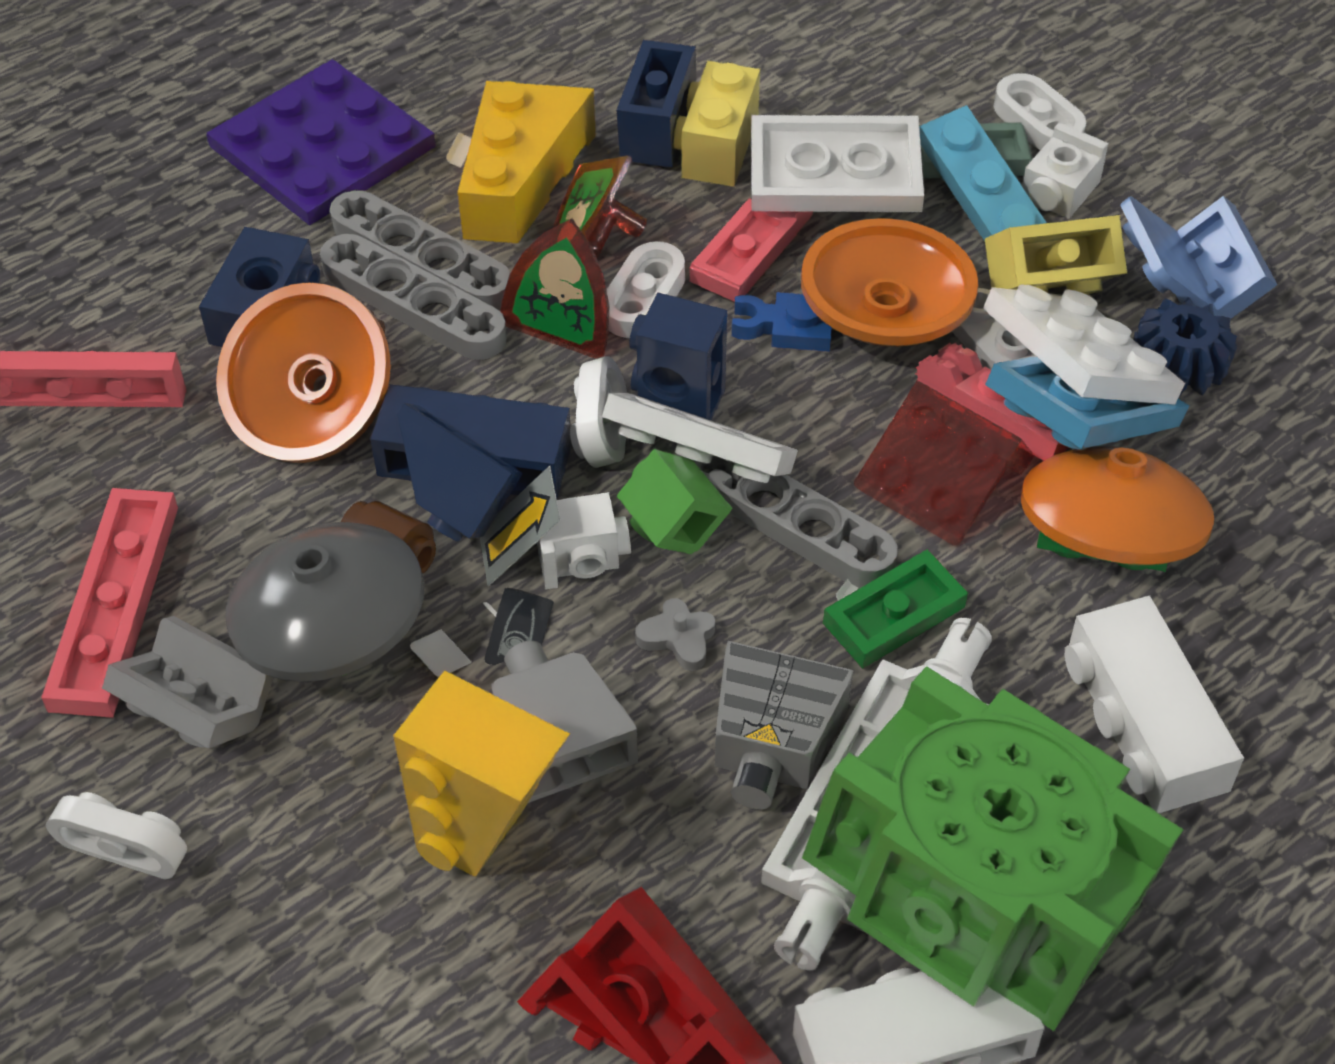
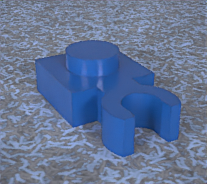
M777 292L775 304H765L760 298L751 295L735 297L734 315H747L752 318H733L732 337L751 340L762 334L772 335L771 347L830 352L832 327L813 312L803 294Z

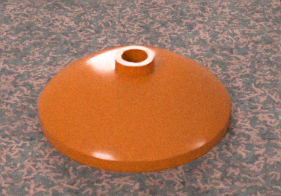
M878 218L859 220L838 226L817 239L809 248L803 260L801 287L806 302L813 312L833 329L864 343L901 347L935 340L959 327L970 315L975 305L978 291V276L975 266L967 253L944 234L914 222Z
M299 283L279 288L263 296L252 304L235 322L228 333L219 356L216 376L217 394L222 413L230 428L250 448L267 457L283 462L305 463L317 461L347 448L374 421L388 390L391 364L389 347L384 331L376 317L363 303L344 290L320 283ZM325 374V385L321 390L314 391L316 379Z
M1098 446L1056 454L1039 463L1028 472L1021 492V505L1025 515L1043 534L1076 552L1111 562L1152 565L1185 559L1199 552L1207 544L1214 525V511L1211 504L1190 478L1164 461L1130 448Z

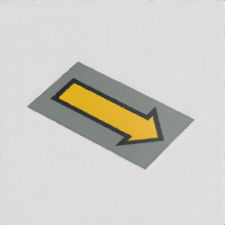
M550 466L497 514L485 535L480 537L487 586H490L561 521Z

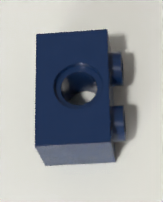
M650 40L642 41L616 109L620 160L673 167L679 150L674 149L676 123L679 116L687 117L689 88L692 81L697 82L696 46Z
M244 226L199 305L209 345L223 347L228 333L239 317L252 304L268 293L293 284L319 283L320 270L318 265L313 263L309 239Z
M657 292L647 314H638L632 326L629 346L631 350L637 351V361L631 376V390L637 391L639 397L711 421L726 387L727 310Z

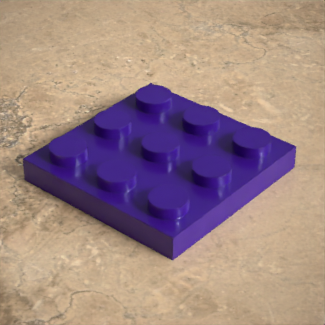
M333 59L206 133L209 146L309 226L330 213L331 203L339 195L353 190L366 191L436 147L435 134Z

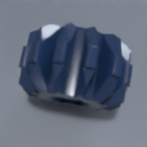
M1189 297L1182 305H1177L1173 301L1164 298L1157 309H1146L1144 316L1140 319L1138 330L1133 336V340L1141 347L1153 350L1166 359L1165 367L1185 383L1180 395L1187 389V385H1190L1193 390L1202 396L1211 386V383L1221 385L1223 378L1228 375L1237 349V344L1235 343L1237 336L1231 332L1230 318L1214 316L1213 304L1202 308L1194 306Z

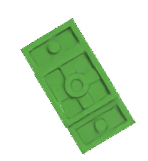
M926 666L912 681L901 709L862 753L856 757L849 752L833 770L802 859L856 895L847 920L974 1007L986 989L990 987L1041 1019L1042 1024L1054 1031L1119 932L1125 929L1137 911L1184 829L1120 789L1130 771L1128 767L1045 716L1038 709L1026 704L1004 689L987 705L968 693L961 686L949 681Z

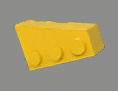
M486 81L458 189L463 239L519 243L550 200L551 191L562 176L566 177L571 171L573 161L585 145L589 146L596 136L594 88L524 84L513 81Z
M444 670L393 735L413 835L419 854L438 869L450 871L455 866L476 877L523 812L537 789L538 783L551 766L554 757L570 733Z

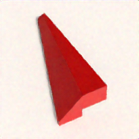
M642 886L617 899L572 949L559 955L517 1001L525 1011L533 1016L537 1015L546 1006L578 1026L573 1041L586 1049L593 1050L602 1041L638 1064H782Z

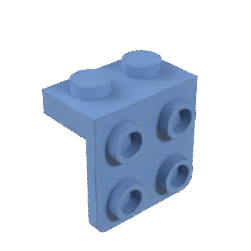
M1132 196L1120 204L1128 220L1123 225L1124 232L1132 244L1144 253L1148 261L1142 266L1146 277L1161 293H1165L1168 290L1173 292L1181 304L1188 297L1194 306L1200 308L1213 304L1214 316H1225L1232 319L1277 286L1236 206L1224 196L1177 231Z

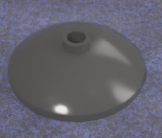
M350 522L314 525L277 540L257 555L243 570L228 597L225 616L226 626L238 654L251 667L263 674L289 681H318L335 678L361 669L379 659L407 634L421 610L424 598V579L419 562L411 548L398 536L385 529Z

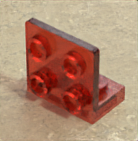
M917 380L856 477L854 486L949 544L958 545L964 539L1007 468L1022 475L1033 460L1034 455L1020 437Z

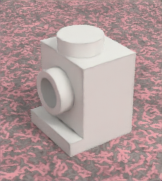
M1059 122L1054 128L1052 138L1026 166L1022 185L1023 189L1038 209L1052 211L1070 219L1100 183L1109 143Z
M609 492L557 500L561 521L537 542L545 590L558 588L557 577L573 575L578 578H592L600 575L605 570L619 568L618 556L631 554L626 517H614Z

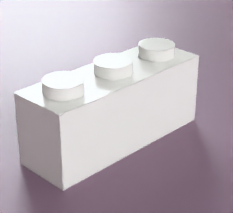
M1146 596L1076 616L1070 643L1065 648L1066 666L1073 681L1077 684L1085 683L1094 700L1093 712L1100 732L1106 738L1114 737L1124 755L1123 765L1130 769L1126 780L1133 792L1138 795L1144 793L1151 807L1158 813L1231 792L1244 757L1151 597Z
M902 968L883 975L873 985L847 992L843 988L834 987L811 995L803 1004L796 1005L793 1036L803 1064H1011L1035 1057L1044 1026L1041 1019L990 987L986 989L973 1007L923 971L916 972L912 968Z

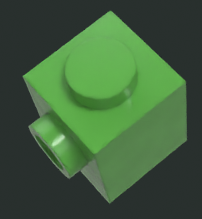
M653 449L649 456L635 467L632 477L617 494V498L632 515L630 524L639 535L654 543L656 547L687 554L698 551L733 509L692 459Z

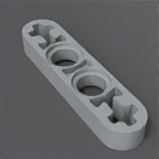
M353 190L339 195L331 203L330 215L336 235L355 234L495 307L497 310L503 309L511 301L513 291L510 271L503 263L371 193ZM397 235H406L413 239L408 244L402 246H391L385 243L389 238ZM440 258H449L456 262L454 266L444 270H436L428 266L432 261ZM494 283L496 284V287H492L490 285ZM476 284L480 285L481 288L477 289Z
M355 234L337 235L327 240L321 247L320 259L325 278L330 283L455 352L471 359L484 360L494 357L505 347L507 339L505 319L502 313L495 307ZM354 257L357 258L358 263L352 261ZM389 279H397L405 283L401 288L394 291H382L376 288L379 283ZM431 303H442L449 307L446 312L439 315H426L420 311L424 306ZM486 328L490 329V333L488 334L483 331ZM469 329L477 333L472 336L469 334Z
M714 455L711 463L693 460L733 508L730 512L731 515L846 582L848 579L851 584L861 588L896 567L897 544L889 533L788 475H770L769 482L762 483L733 473L732 470L735 462ZM721 464L725 466V472L714 468ZM704 466L714 470L708 474L704 472ZM732 482L737 485L734 490L732 489ZM758 491H770L779 496L781 501L775 506L759 507L753 505L748 500V497ZM809 520H820L831 526L832 532L822 537H811L805 535L799 529V526ZM845 536L849 537V543L843 540ZM871 553L879 555V560L870 558L865 563L857 560V555L866 558Z

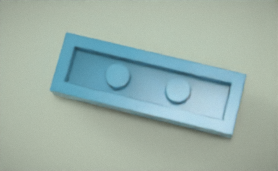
M967 105L919 127L920 145L984 241L985 238L1010 227L1046 223Z

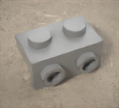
M171 616L160 621L152 652L108 665L102 689L125 701L127 708L132 712L144 717L155 718L179 732L180 738L185 742L197 747L211 748L253 732L259 725L273 677L251 667L238 654L237 650L183 620Z

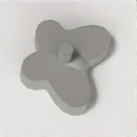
M671 598L663 604V612L660 615L641 621L636 626V643L641 649L648 651L669 649L673 651L681 667L685 670L697 671L706 662L705 640L711 638L715 633V618L708 612L690 613L687 605L682 600Z

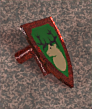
M623 156L579 165L558 211L552 230L550 247L567 237L576 253L579 250L581 253L598 259L614 225L635 238L642 234L647 225V219L613 198L632 161L631 157Z
M573 218L544 232L522 253L509 274L500 312L508 328L599 359L605 356L607 345L609 300L605 279L595 253Z

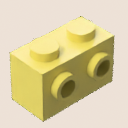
M707 61L700 82H691L687 98L688 115L687 117H678L674 132V149L682 150V178L735 187L751 139L752 115H758L760 69L738 66L733 63Z
M1120 215L1010 227L985 238L991 288L1017 290L1019 285H1030L1048 293L1049 288L1066 286L1067 290L1092 294L1103 291L1102 281L1127 274Z

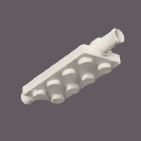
M958 618L954 620L949 629L950 632L936 657L927 660L922 666L907 670L882 659L764 865L761 883L800 901L782 935L777 938L774 944L775 951L789 964H792L799 950L803 955L798 963V968L809 971L815 970L820 962V956L839 921L863 931L847 920L856 895L802 859L833 770L849 752L856 757L862 753L901 709L912 681L926 666L949 681L961 686L980 700L972 689L973 685L970 677L984 651L990 646L992 637L988 629L979 622L976 623L967 640L964 634L970 625L971 619Z

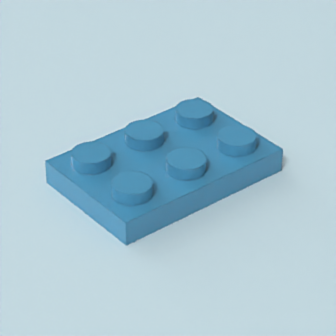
M1037 356L994 363L985 384L1005 398L1004 404L1011 411L1025 417L1037 419L1052 429L1051 434L1055 440L1067 447L1078 450L1179 427L1189 408V405L1180 399L1173 405L1081 397Z

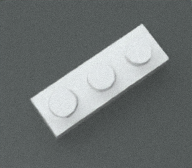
M609 393L602 414L603 418L620 423L619 434L649 444H654L656 436L676 442L675 453L703 463H711L714 455L735 462L732 470L733 473L762 483H768L770 475L791 474L798 452L797 449L630 393Z

